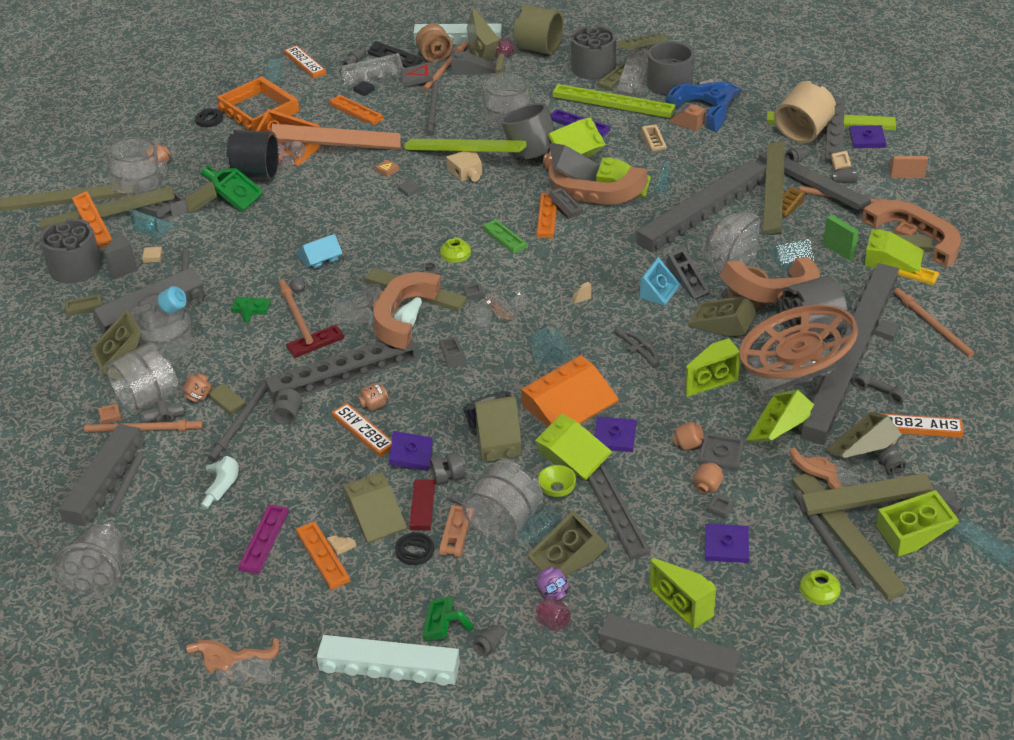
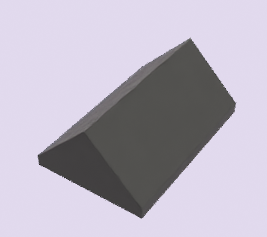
M555 143L549 145L555 170L572 179L595 180L600 167L599 164L566 145Z

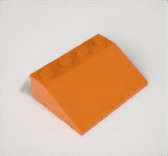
M268 109L256 131H272V124L320 127V125ZM278 141L279 160L299 166L321 144Z
M582 355L521 389L522 406L547 427L561 413L581 424L619 401V398L596 367Z

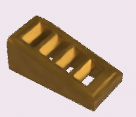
M790 187L783 195V209H785L782 210L783 218L789 216L804 203L805 193L803 191Z

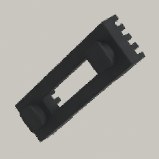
M375 41L367 51L369 55L393 62L404 68L420 65L423 62L419 56ZM388 51L396 55L405 57V60H401L396 57L390 56L388 54H385L384 52Z

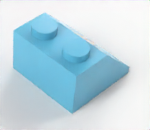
M335 234L302 245L296 251V254L307 268L312 266L313 269L322 266V262L328 261L331 263L339 260L338 257L343 254Z

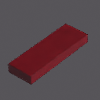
M333 325L311 334L313 339L311 344H307L304 337L287 343L286 348L295 359L345 338L337 325Z
M415 479L409 524L410 530L431 531L435 480Z

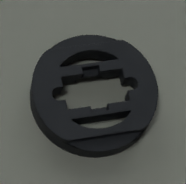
M215 108L203 109L195 116V123L200 127H214L223 121L222 112ZM213 114V118L211 117L209 120L204 121L206 117Z
M407 533L396 542V557L407 565L424 564L434 554L433 541L424 533ZM407 545L418 546L419 548H424L426 552H422V554L410 553L404 547H407Z

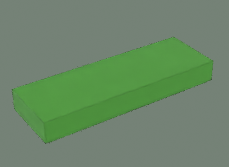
M496 219L482 226L487 234L513 254L527 248V243Z

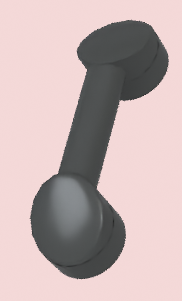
M859 373L852 380L854 387L861 390L871 385L888 392V399L894 404L901 405L905 400V393L901 387H894L872 378L869 373Z

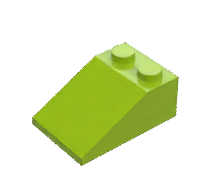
M591 117L576 121L548 134L552 143L566 145L585 157L595 155L606 146Z
M603 157L596 175V182H616L622 179L632 166L619 159ZM647 175L648 183L644 190L636 197H646L651 176Z
M871 229L866 249L865 266L876 268L877 264L880 263L897 267L899 270L910 273L920 272L924 250L890 231Z
M729 338L712 343L686 366V397L738 381L739 350Z
M799 390L775 393L746 441L754 443L775 439L808 419L814 404Z
M562 413L535 440L540 455L557 465L570 468L576 476L585 481L612 453L609 448L578 422Z
M934 490L878 509L876 527L895 554L900 557L919 550L958 524L959 519L939 493Z
M653 558L650 560L649 588L693 630L714 617L716 588L711 581L705 579L701 574Z

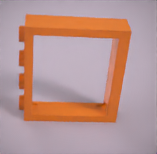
M262 76L217 97L218 109L251 131H256L265 113L252 118L234 105L261 92L280 104V106L272 110L289 116L300 112L297 98Z

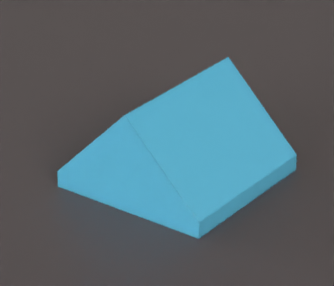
M659 257L655 259L641 278L640 298L666 305L681 284Z

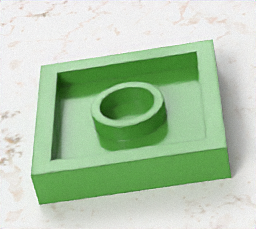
M830 215L826 219L823 245L850 261L855 257L859 230Z

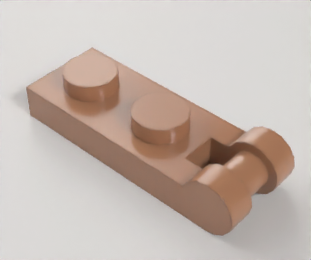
M451 505L440 544V555L447 556V554H452L454 557H462L464 543L473 514L472 507ZM449 543H454V544H456V545H455V546H449Z

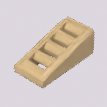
M657 124L641 127L640 135L651 152L667 149Z

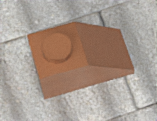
M691 104L676 113L669 122L698 131L704 125L705 108Z

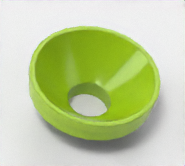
M461 238L448 239L440 248V256L447 262H462L471 256V247Z
M552 465L540 472L538 483L541 491L552 497H562L573 491L576 484V476L566 466ZM558 484L561 485L563 489L560 491H554L551 489V487L553 485Z
M825 570L810 571L802 577L800 582L802 596L811 603L827 605L835 602L840 596L841 587L839 580L832 573ZM824 577L828 582L820 584L815 578Z

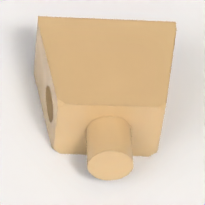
M463 151L446 157L447 170L459 180L471 179L476 182L480 179L482 163L476 151Z

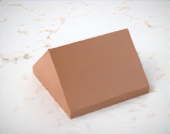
M893 156L888 161L891 178H925L928 156Z

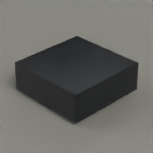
M365 81L353 87L355 93L363 96L375 90L374 85Z

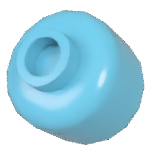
M176 286L169 287L158 296V306L168 314H173L186 305L185 292Z

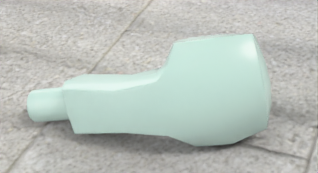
M416 297L409 303L399 307L394 314V319L410 323L413 326L422 303L421 298Z
M225 456L219 461L207 465L206 471L217 476L214 483L205 492L206 497L201 503L203 508L208 509L213 500L218 501L237 479L239 465L237 461L229 456Z

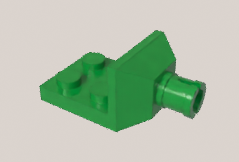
M208 164L200 174L214 184L217 197L221 195L241 213L264 193L261 188L236 168L222 169L217 172Z

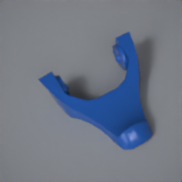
M721 81L701 85L682 83L670 90L665 103L675 104V108H677L684 101L701 99L715 105L709 109L706 115V123H708L709 130L717 132L725 121L730 101L741 93L742 88L732 83Z

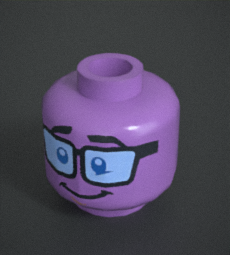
M550 566L537 574L539 578L536 580V584L545 599L555 598L554 601H557L566 595L565 590L569 587V583L561 569Z

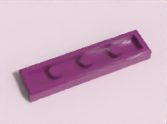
M268 505L238 566L239 571L260 574L289 513L288 507Z

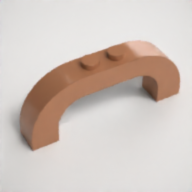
M553 162L549 166L552 188L554 190L563 188L575 201L607 205L619 204L639 195L648 183L645 168L630 167L622 179L616 182L604 183L572 179L555 170Z
M899 200L878 201L864 208L862 222L875 229L887 222L901 223L904 221L917 226L919 232L939 243L934 247L933 261L946 268L956 261L961 237L958 230L947 221L914 204Z
M809 257L796 258L788 271L793 278L765 279L753 274L741 261H727L719 276L731 289L746 298L758 302L774 303L779 302V299L782 298V289L784 287L819 278L820 273L815 263Z
M426 272L403 274L394 278L385 290L381 291L378 301L376 300L373 306V331L381 341L404 350L407 348L412 338V324L398 321L393 318V315L401 302L407 298L425 297L435 300L440 291L441 275Z

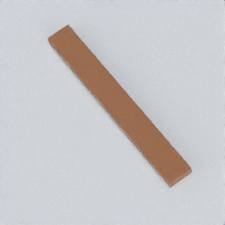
M272 124V132L276 134L277 140L282 142L400 150V133Z

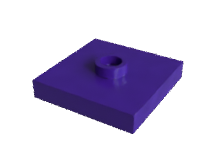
M882 125L849 126L853 148H886L887 143Z
M597 416L594 437L611 451L633 452L637 420Z
M393 431L388 464L429 471L433 438Z
M705 523V561L749 563V526Z

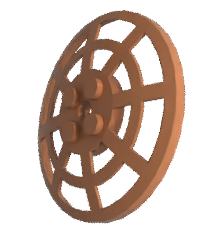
M831 305L796 307L773 315L755 326L743 339L739 355L745 369L759 377L787 379L804 376L821 370L843 357L855 343L858 328L854 317L842 308ZM809 315L836 317L830 325L809 323ZM801 317V325L790 327L779 333L772 328L787 320ZM842 320L847 322L852 330V334L841 338L839 331L836 329ZM809 329H819L824 331L818 334L816 332L809 331ZM764 332L772 337L764 344L761 351L750 349L754 341ZM831 333L835 337V341L824 344L823 339ZM775 342H779L776 351H768ZM843 343H846V344L841 348V350L838 351V349L840 348V345L843 344ZM833 348L826 357L820 356L824 350ZM747 356H758L763 367L756 369L750 366ZM766 357H778L779 361L770 365L766 361ZM812 360L816 361V363L801 368V366L805 363H808ZM785 364L793 365L792 369H779V367Z

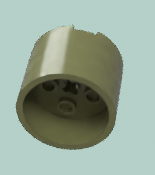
M529 4L523 5L520 8L521 14L514 24L513 39L517 42L516 47L518 49L553 55L562 39L564 27L562 12Z

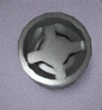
M887 447L879 454L880 462L885 465L890 475L902 473L906 469L907 463L903 457H900V452L896 447Z

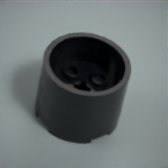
M234 130V134L229 135L226 157H229L230 164L228 169L236 168L250 180L273 181L279 160L276 134L272 131Z

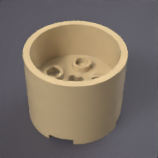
M802 81L794 87L774 112V120L778 129L787 138L803 144L810 143L834 116L836 102L825 87L821 86L820 88L817 85L811 84V81Z

